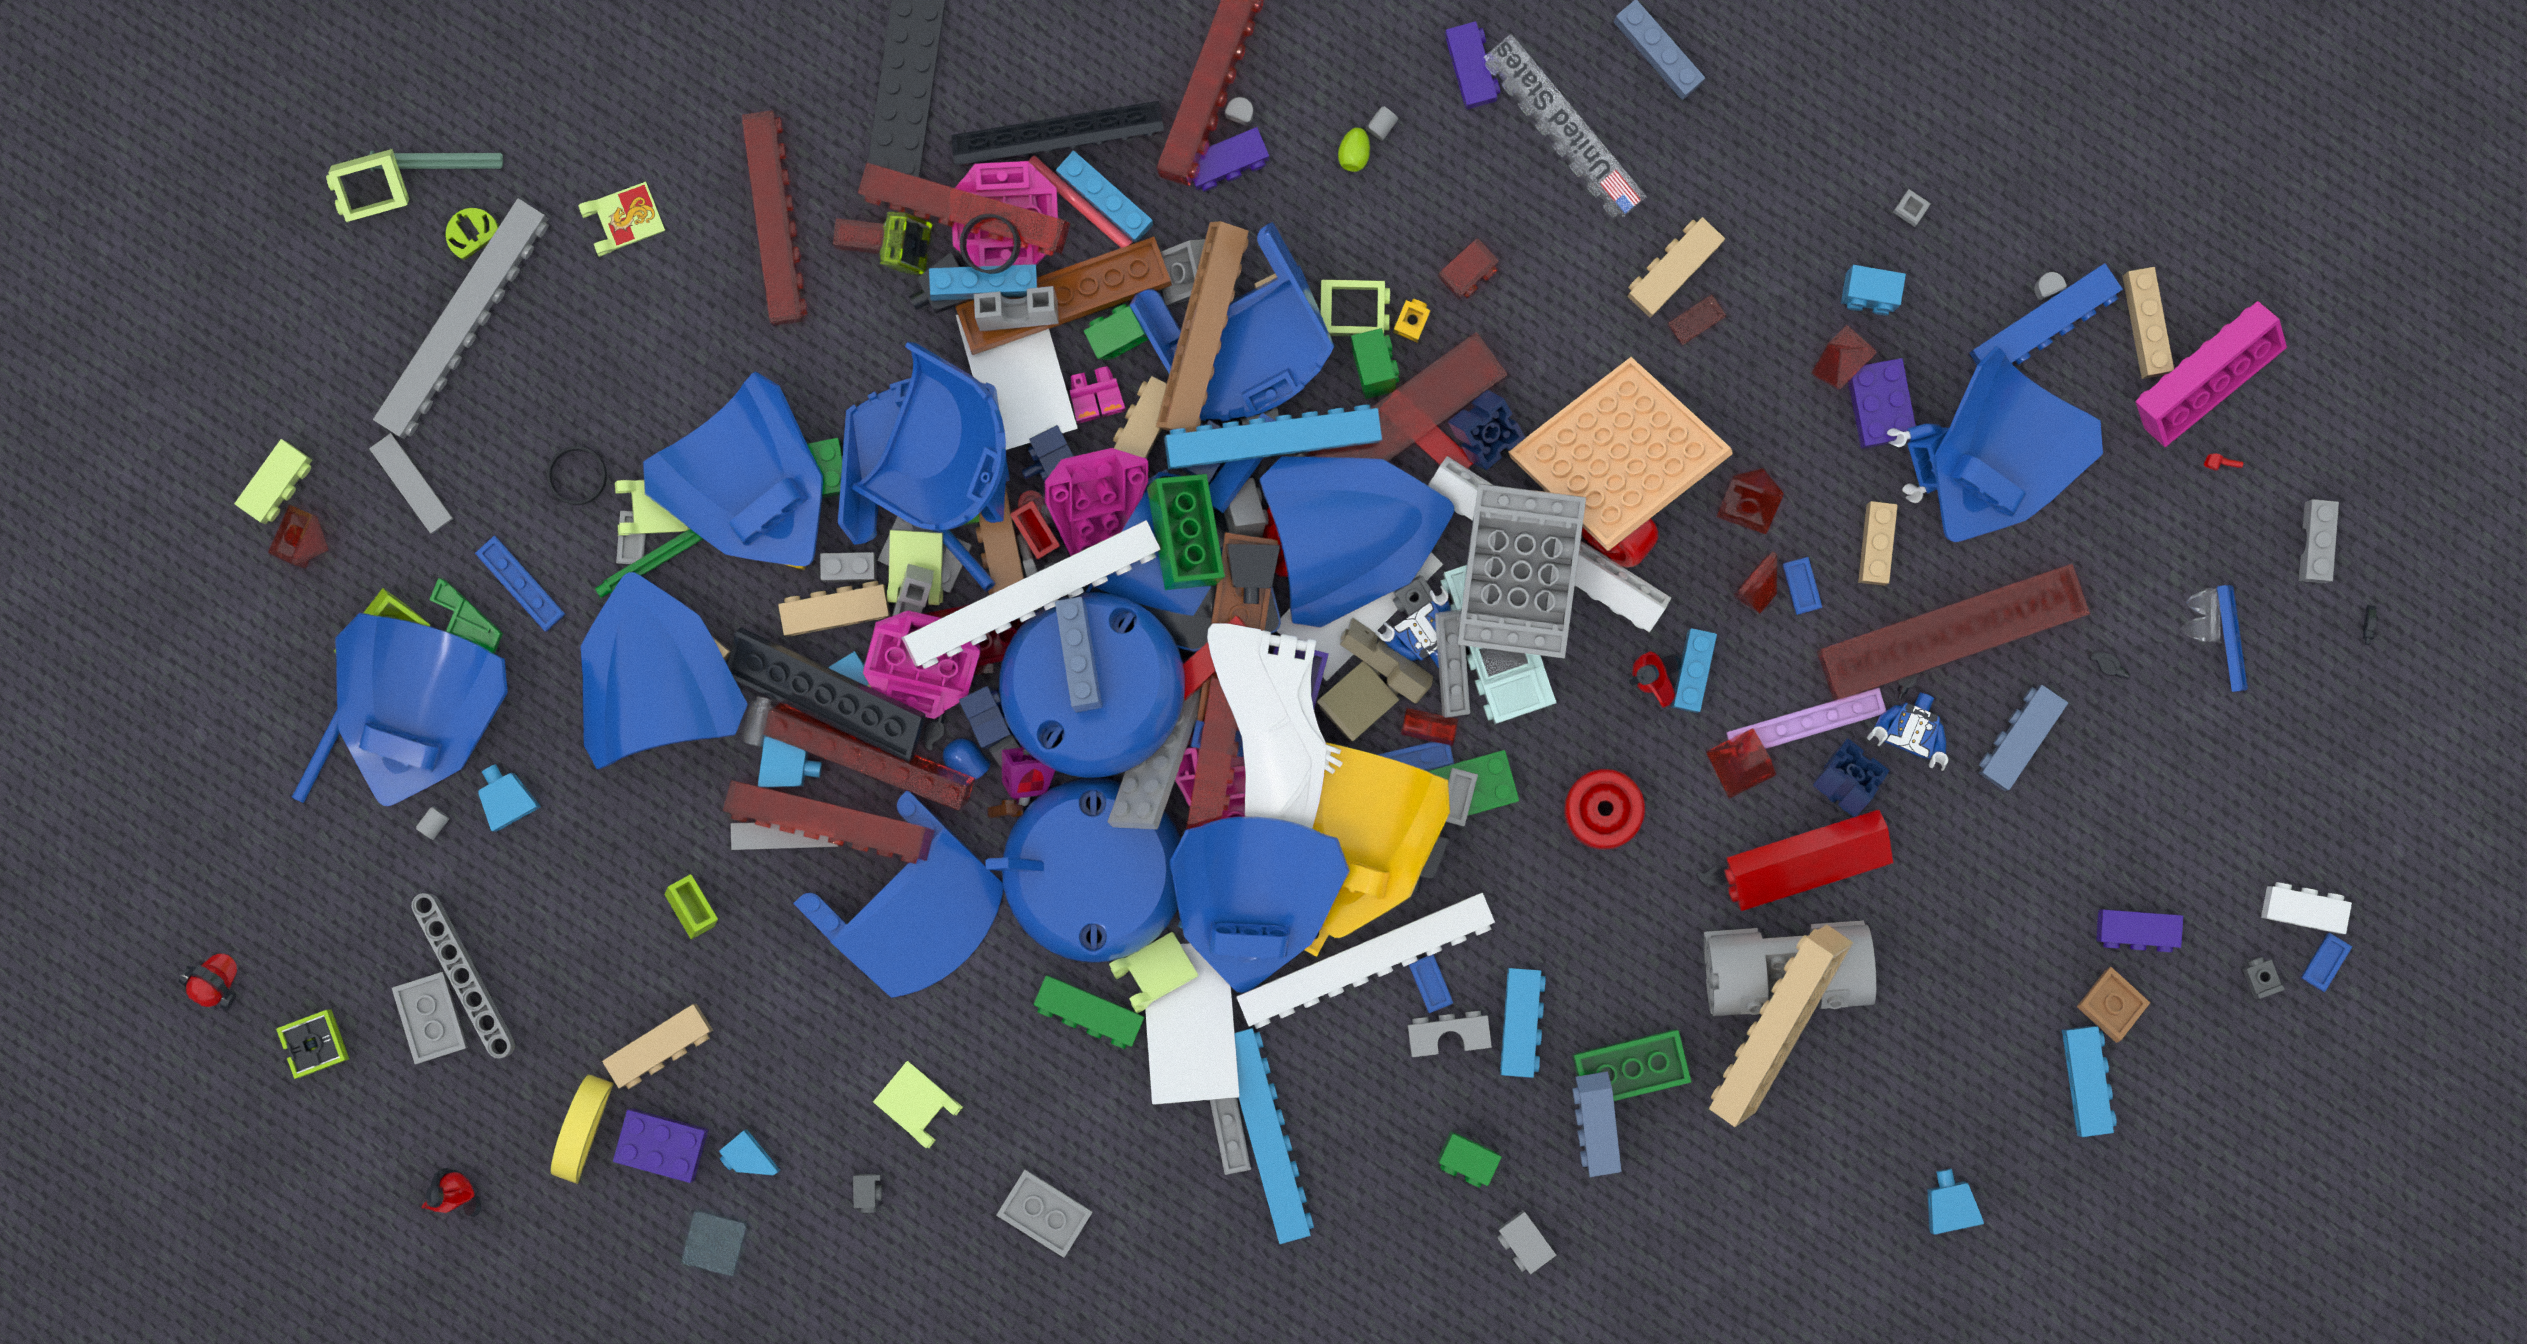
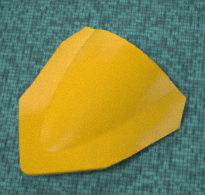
M1326 743L1341 750L1340 754L1331 752V756L1343 763L1341 767H1338L1329 762V766L1335 769L1333 774L1324 769L1320 801L1312 829L1338 838L1350 870L1323 923L1332 937L1342 938L1411 897L1421 871L1450 814L1449 787L1447 779L1423 769L1368 752Z

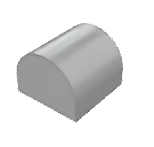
M1235 98L1229 102L1225 111V117L1245 126H1250L1253 119V107L1247 99Z
M1385 106L1381 107L1367 125L1366 131L1383 141L1397 122L1398 117Z
M1909 189L1893 213L1915 227L1931 203Z
M2049 272L2037 280L2034 290L2038 300H2043L2066 289L2067 285L2060 274Z
M432 806L416 826V829L434 840L450 818L438 808Z

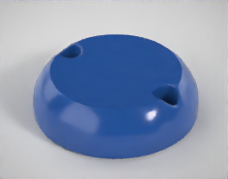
M1084 592L1073 598L1082 597L1086 603L1102 708L1075 712L1071 707L1056 606L1046 611L1044 607L1040 608L1035 612L1036 616L1027 619L1014 634L1002 661L999 692L1005 719L1015 738L1030 755L1058 772L1077 777L1096 778L1128 771L1151 757L1165 743L1176 726L1183 708L1185 673L1174 639L1166 627L1152 613L1124 597L1101 592ZM1065 596V597L1059 598L1058 600L1060 601V600L1069 599V597H1068V596ZM1133 621L1134 628L1131 631L1125 633V631ZM1061 734L1063 740L1058 746L1053 747Z
M1084 778L1065 782L1051 788L1028 805L1022 816L1014 824L1006 842L1003 858L1030 859L1044 862V871H1002L1003 887L1013 915L1024 931L1039 945L1067 959L1097 963L1109 962L1132 955L1148 946L1160 936L1178 910L1170 866V859L1181 840L1178 830L1165 810L1158 829L1112 827L1108 823V819L1122 783L1120 781L1105 778ZM1097 796L1101 799L1102 803L1099 810H1097ZM1089 798H1090V810H1089L1088 807H1087V800H1088ZM1090 930H1091V943H1090V942L1088 941V939H1087V934H1088V932H1089ZM1097 930H1099L1102 934V940L1098 944Z

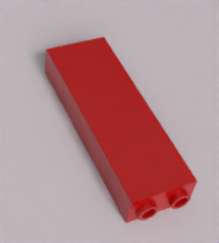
M1880 810L1872 811L1727 857L1728 869L1724 871L1728 884H1732L1731 887H1728L1732 902L1737 901L1740 910L1744 911L1892 864L1893 858L1888 827Z

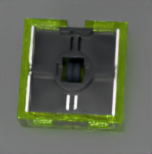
M887 212V218L884 222L883 246L880 249V264L905 274H923L926 269L928 255L926 254V248L930 241L932 223L908 213Z

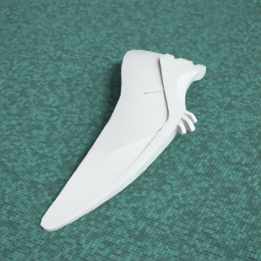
M1212 623L1208 628L1207 634L1210 654L1220 685L1242 736L1246 773L1245 817L1274 818L1313 828L1320 801L1324 769L1333 774L1335 769L1329 766V762L1338 767H1341L1343 763L1331 756V752L1340 754L1341 750L1325 743L1313 710L1311 669L1316 640L1308 639L1304 641L1292 635L1281 634V636L1271 635L1269 631H1261V629L1227 623ZM1269 645L1279 647L1277 655L1268 653ZM1295 650L1305 651L1304 659L1294 658Z

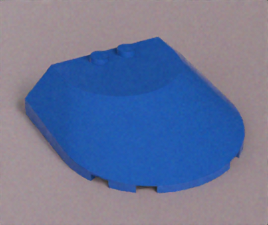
M907 342L905 348L911 350L913 372L904 401L878 463L865 478L858 483H853L851 489L917 527L930 530L953 529L964 525L976 517L986 507L996 492L1005 464L1006 438L1004 424L994 398L979 380L919 344Z

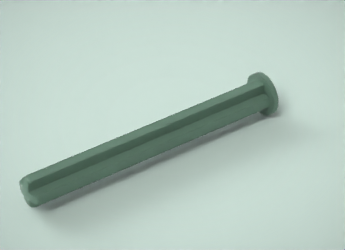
M370 151V155L376 154L375 151ZM394 153L399 169H500L504 163L501 153ZM383 166L371 167L370 170L375 172L376 169H383Z

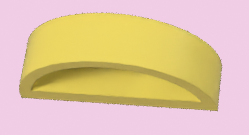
M589 1074L585 1077L571 1103L560 1131L551 1164L552 1175L578 1184L614 1083Z

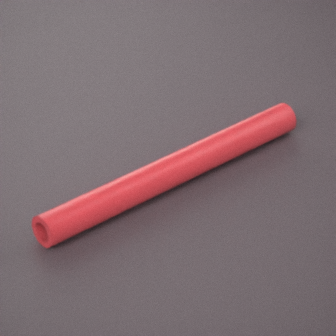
M1035 155L1030 158L1028 162L1057 188V193L1120 248L1133 243L1128 236Z

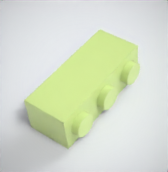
M281 439L234 504L261 523L267 524L268 521H274L280 513L278 507L284 499L286 501L289 500L296 490L294 487L295 483L299 478H305L310 472L311 466L309 464L312 459Z

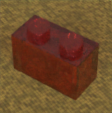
M836 218L833 246L835 249L886 255L890 226H885V224Z
M1477 238L1438 274V278L1459 300L1463 296L1468 299L1478 290L1476 284L1484 278L1488 281L1498 271L1495 267L1498 265L1499 260Z

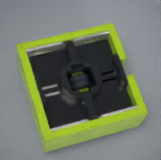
M332 1009L319 1012L276 1029L283 1049H288L291 1056L287 1060L294 1079L349 1060Z

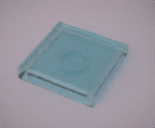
M695 1210L681 1263L733 1276L747 1224Z

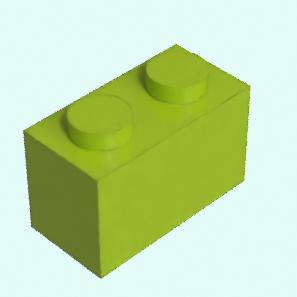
M691 874L667 887L664 895L690 939L701 935L715 926L718 918Z

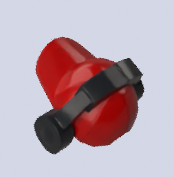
M1651 651L1641 655L1633 664V676L1627 679L1630 688L1637 686L1645 693H1654L1662 708L1667 707L1675 697L1668 675L1680 669L1681 662L1679 657L1669 655L1660 659L1656 653Z
M216 954L201 966H187L180 975L178 983L186 986V994L189 999H192L201 1006L211 1007L220 1002V1008L228 1011L236 999V994L229 989L237 973V965L229 955Z
M443 1168L434 1174L431 1186L426 1192V1202L422 1205V1209L447 1213L463 1204L466 1215L475 1217L480 1213V1197L474 1195L473 1186L462 1173L457 1170Z

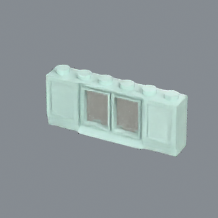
M1467 565L1444 572V579L1440 580L1441 586L1451 596L1453 604L1450 606L1452 610H1461ZM1468 646L1470 654L1466 655L1471 671L1476 669L1479 679L1475 680L1479 695H1485L1487 705L1483 707L1488 721L1493 719L1494 724H1498L1556 704L1540 655Z

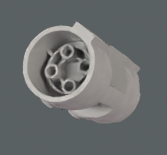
M1864 921L1811 924L1810 933L1815 928L1818 930L1827 924L1854 942L1818 1003V1008L1839 1009L1841 1007L1874 1005L1876 999V967L1873 942L1868 925H1865ZM1757 928L1704 932V960L1706 963V986L1710 1013L1713 1016L1760 1014V1009L1767 1000L1770 1001L1774 995L1771 992L1773 986L1780 978H1784L1786 971H1784L1785 965L1791 957L1795 958L1799 950L1796 949V946L1803 936L1762 939V935L1758 932Z

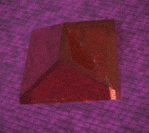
M1846 325L1827 344L1811 373L1816 378L1840 390L1877 352Z
M1763 468L1734 475L1729 479L1717 517L1767 534L1784 493Z
M289 505L268 553L306 569L309 560L328 551V547L318 517Z
M1774 551L1765 556L1733 594L1735 598L1759 614L1777 594V554Z
M1754 728L1706 751L1729 799L1776 775L1772 761Z

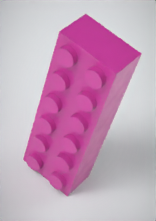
M2257 301L2251 307L2243 310L2241 315L2232 323L2225 325L2211 340L2204 342L2194 354L2183 359L2177 368L2164 375L2150 390L2143 392L2135 402L2145 430L2164 447L2168 446L2284 351L2287 346L2279 318Z

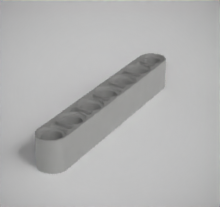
M429 893L417 895L412 901V910L486 1050L494 1058H504L511 1055L515 1049L514 1039L437 896ZM424 898H428L432 903V908L427 913L421 909V902ZM437 921L444 925V932L441 936L435 935L433 931V926ZM449 945H453L457 950V955L452 960L445 953ZM462 968L467 969L469 972V979L466 983H462L458 979V972ZM473 992H478L482 997V1002L479 1006H474L471 1003L470 997ZM486 1015H490L494 1019V1026L491 1030L483 1026V1019ZM499 1038L503 1039L507 1044V1049L504 1053H499L496 1050L495 1043Z

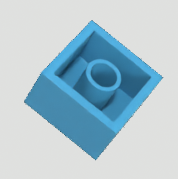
M1852 265L1845 275L1841 304H1847V309L1862 311L1864 307L1873 309V313L1877 315H1889V312H1894L1901 305L1906 274Z

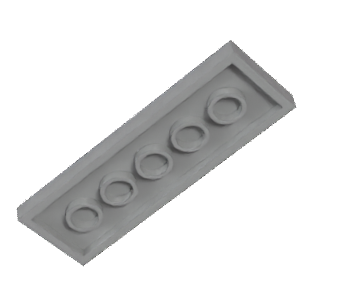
M1201 687L1183 703L1178 722L1165 743L1147 760L1125 772L1108 819V823L1112 827L1158 829L1197 718Z

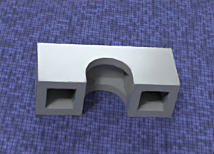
M1053 286L1027 289V296L1020 299L1005 298L1001 295L1000 291L974 294L975 320L980 331L1059 324L1058 299Z
M2313 499L2305 502L2303 529H2306L2307 540L2305 551L2300 557L2299 581L2316 583L2333 581L2339 502Z
M911 564L907 565L892 616L905 611L922 613L932 586L933 570Z
M1481 1011L1465 1012V1018L1455 1019V1014L1440 1015L1439 1021L1429 1022L1428 1017L1412 1019L1413 1024L1407 1025L1411 1057L1438 1054V1039L1447 1031L1457 1032L1462 1037L1465 1051L1492 1048L1488 1016L1481 1015Z

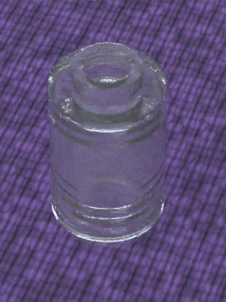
M757 696L756 701L750 700L742 733L744 743L763 747L764 738L769 737L776 706L771 705V699Z

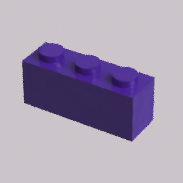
M1475 21L1446 29L1445 38L1465 109L1496 102L1497 94L1500 93V87L1497 78L1492 79L1490 69L1493 68V62L1490 53L1485 54L1483 44L1486 43L1483 28L1478 29Z
M1257 127L1184 157V162L1196 190L1202 189L1203 192L1214 189L1218 186L1217 182L1223 179H1227L1230 182L1242 176L1241 172L1251 168L1252 172L1262 169L1266 166L1265 162L1269 161V154Z
M2098 910L2096 941L2104 942L2103 947L2120 948V943L2130 944V949L2146 950V946L2151 945L2157 946V951L2173 952V947L2181 948L2183 916Z

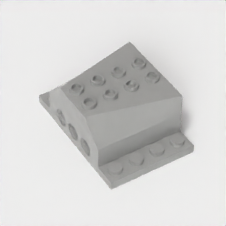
M1478 483L1457 645L1565 658L1586 497Z

